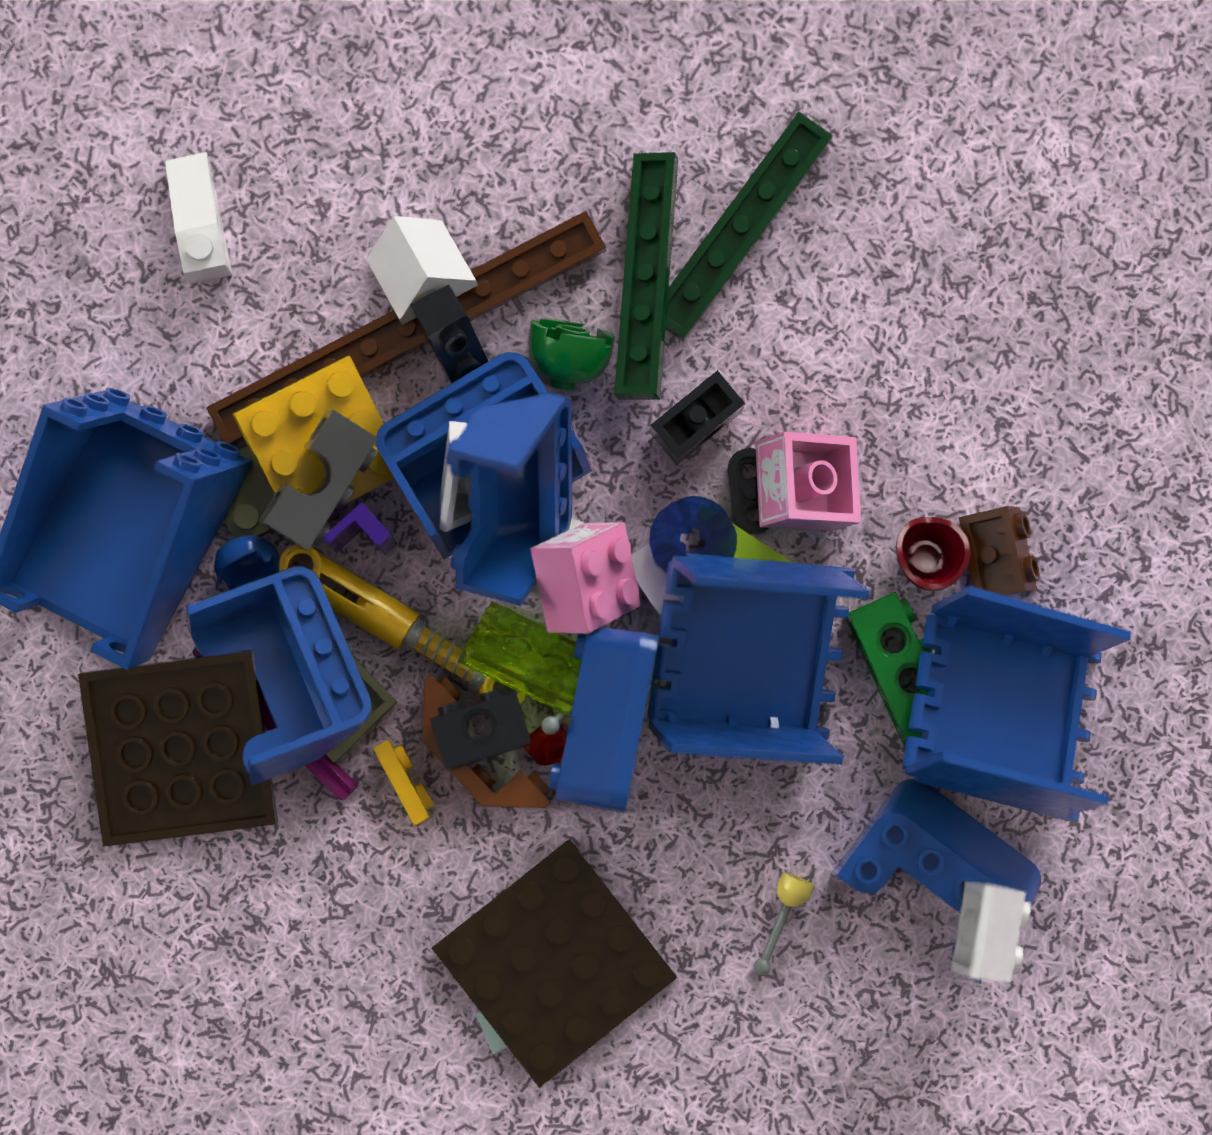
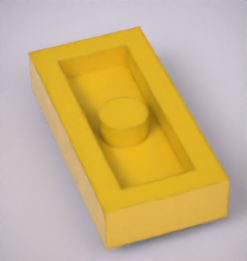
M387 740L374 747L373 750L413 825L417 826L432 818L428 809L433 807L434 803L424 784L420 783L415 786L408 770L413 768L414 765L403 745L394 747L392 741Z

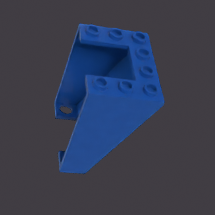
M106 388L104 391L85 393L79 397L63 398L62 401L45 404L42 407L0 532V605L15 613L36 605L56 613L104 638L93 643L90 651L129 670L151 659L242 486L253 461L240 455V449L232 444L220 441L215 443L203 437L204 432L201 429L189 424H177L166 419L167 414L164 411L152 406H140L130 401V395L115 388Z

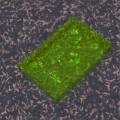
M491 601L462 649L458 663L571 717L582 660L574 659L576 641L559 633H548L546 626Z

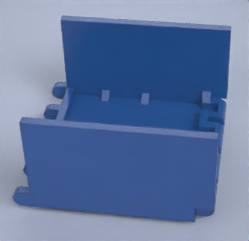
M685 553V557L673 556L672 561H669L665 593L678 595L679 600H663L658 635L673 639L672 643H658L652 678L658 681H666V686H651L647 717L651 719H649L648 728L670 753L842 765L844 756L827 741L830 730L824 727H817L820 702H835L836 692L823 689L827 660H841L843 652L841 649L829 647L834 617L848 618L849 614L848 607L836 605L837 597L869 599L870 590L854 580V569L846 567Z
M968 586L933 604L932 614L926 617L922 646L935 650V653L921 652L915 688L928 692V696L923 694L914 695L908 728L909 731L922 735L921 738L907 737L902 768L906 770L905 774L914 776V781L1069 822H1078L1080 812L1107 805L1109 795L1071 786L1070 784H1083L1085 780V773L1073 770L1076 742H1089L1091 737L1089 730L1079 728L1082 700H1096L1097 694L1096 689L1085 686L1088 663H1101V652L1129 641L1131 631L972 586Z

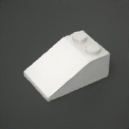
M965 881L951 971L973 979L1011 983L1012 973L1019 974L1023 959V947L1017 946L1019 930L1020 928L1026 929L1030 916V902L1024 901L1026 892Z

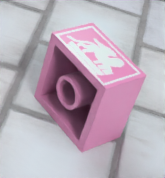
M781 432L755 442L760 527L834 531L861 523L856 437Z
M625 522L583 523L530 548L548 633H590L641 606L639 586L636 582L631 545L628 540Z

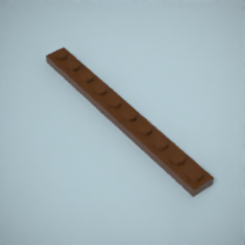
M584 211L470 270L478 286L458 295L457 299L471 322L606 252V246L587 211ZM393 310L206 407L223 441L234 445L244 440V437L232 415L233 413L346 356L351 357L360 377L363 378L429 344L417 317L402 325Z

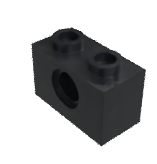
M449 284L410 304L439 364L451 384L489 362L467 314Z
M717 370L650 425L649 433L672 461L678 465L741 414L745 402Z
M505 687L481 694L482 702L469 707H465L462 700L437 708L440 716L430 718L446 770H453L532 745L516 692L507 694ZM477 715L489 717L493 724L491 734L483 740L473 739L468 732L470 720Z

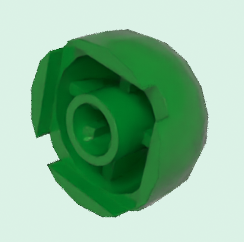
M540 318L538 323L533 319L529 327L527 351L530 362L536 371L550 378L549 385L551 387L572 391L575 390L576 383H589L598 378L608 367L615 336L600 328H597L596 336L590 335V331L581 328L585 324Z

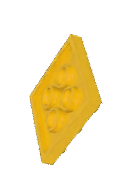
M346 356L232 414L273 495L280 484L288 485L302 494H310L321 486L325 475L324 466L321 460L315 454L305 449L304 446L327 410L337 411L375 437L380 427L384 424L350 356ZM376 443L372 447L377 450L374 460L364 473L358 470L349 484L354 487V491L348 502L394 479L379 453Z

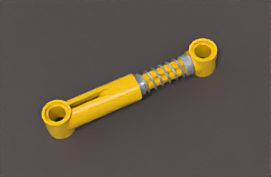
M293 545L282 553L279 560L280 572L292 568L294 562L301 557L312 558L314 562L313 572L318 576L332 610L398 651L404 647L407 651L411 650L412 654L420 653L422 660L430 659L432 666L439 665L442 667V672H451L452 678H461L463 685L468 683V688L470 687L476 691L478 697L483 693L494 690L498 681L511 679L518 685L517 697L520 706L522 707L528 696V687L523 676L516 670L506 668L499 663H496V665L492 664L486 658L481 661L476 657V652L470 654L465 651L466 646L460 648L455 645L456 640L450 642L445 639L446 634L440 636L435 633L436 628L430 630L425 627L426 622L420 620L421 613L316 551L313 547H310L309 550H304ZM324 578L330 579L358 596L359 598L356 603L322 584Z

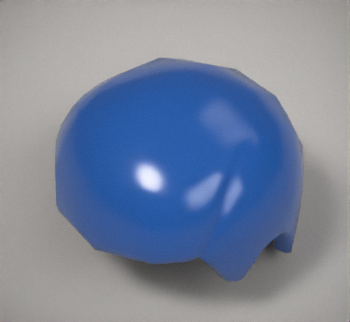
M243 535L228 540L217 550L214 570L218 582H222L223 579L228 589L232 590L280 572V557L275 546L265 538L255 535Z

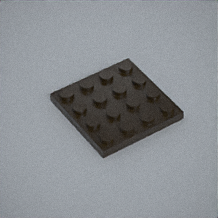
M254 650L141 664L129 670L119 667L78 674L103 847L268 826L278 823L272 778L252 785L243 763V750L247 742L251 738L266 732L260 689L256 676Z
M570 839L431 948L539 1088L678 978Z

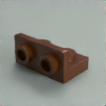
M1004 506L959 517L960 527L967 536L971 548L968 566L973 587L1003 596L1037 591L1036 581L1040 578L1039 566L1036 558L1033 555L1030 556L1027 539L1031 537L1030 523L1026 514L1021 513L1020 507Z

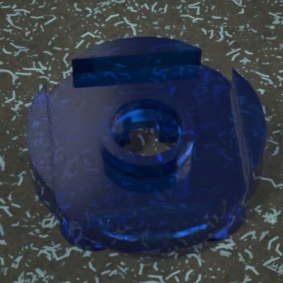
M687 496L670 503L657 514L651 526L649 547L654 564L667 576L669 561H672L673 556L685 557V553L734 557L737 547V533L730 517L726 514L727 512L718 503L700 496ZM691 529L699 530V538L706 541L704 548L697 547L694 553L686 551V544L680 542L681 535H689Z

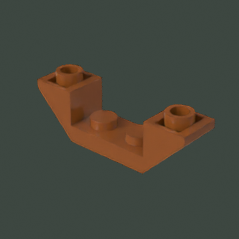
M430 674L424 680L422 742L444 765L430 718L440 716L437 708L457 702L456 700L462 694L445 676L437 681ZM479 763L473 768L465 765L449 770L480 805L484 807L546 808L551 803L545 796L551 789H548L545 782L534 771L526 776L520 770L495 793L490 787L496 781Z

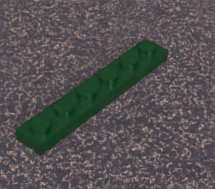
M798 111L669 286L666 318L667 331L681 341L686 339L833 138L832 134Z
M675 152L633 154L614 395L618 400H660L678 173V157Z

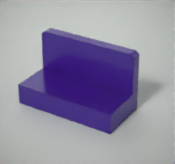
M362 502L323 536V539L336 553L361 531L371 539L384 555L388 554L398 545L389 531Z

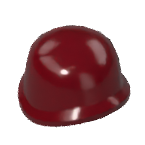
M937 517L916 518L906 523L898 534L896 540L897 563L901 573L916 587L926 591H940L955 584L961 578L968 567L971 548L965 533L950 520Z

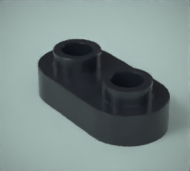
M745 448L737 451L731 457L727 467L732 516L737 527L750 535H760L770 528L760 527L759 520L750 521L746 516V510L749 507H758L757 473L752 479H746L740 473L741 467L746 464L754 466L757 472L756 449Z

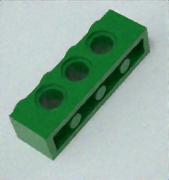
M893 592L849 612L848 618L845 619L905 748L907 737L921 738L922 735L908 730L913 697L915 694L928 696V692L919 689L916 693L905 692L899 685V675L905 669L913 670L917 673L921 652H931V650L923 647V637L917 639L911 623L915 622L916 619L906 598L899 600L897 593ZM893 630L901 636L903 644L898 653H889L883 649L880 639L884 631Z

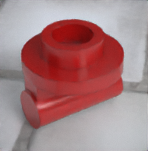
M559 723V729L556 733L546 734L540 725L529 734L532 745L526 746L524 749L538 765L547 766L558 763L563 759L568 732Z

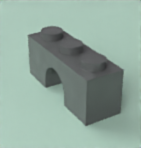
M327 410L304 446L305 449L315 454L324 466L325 475L321 486L310 494H302L288 485L280 484L258 519V522L301 549L309 550L312 544L318 547L324 540L323 536L331 528V524L326 522L335 507L341 510L351 497L354 487L349 484L358 470L364 473L374 460L377 450L372 447L378 438L337 411Z

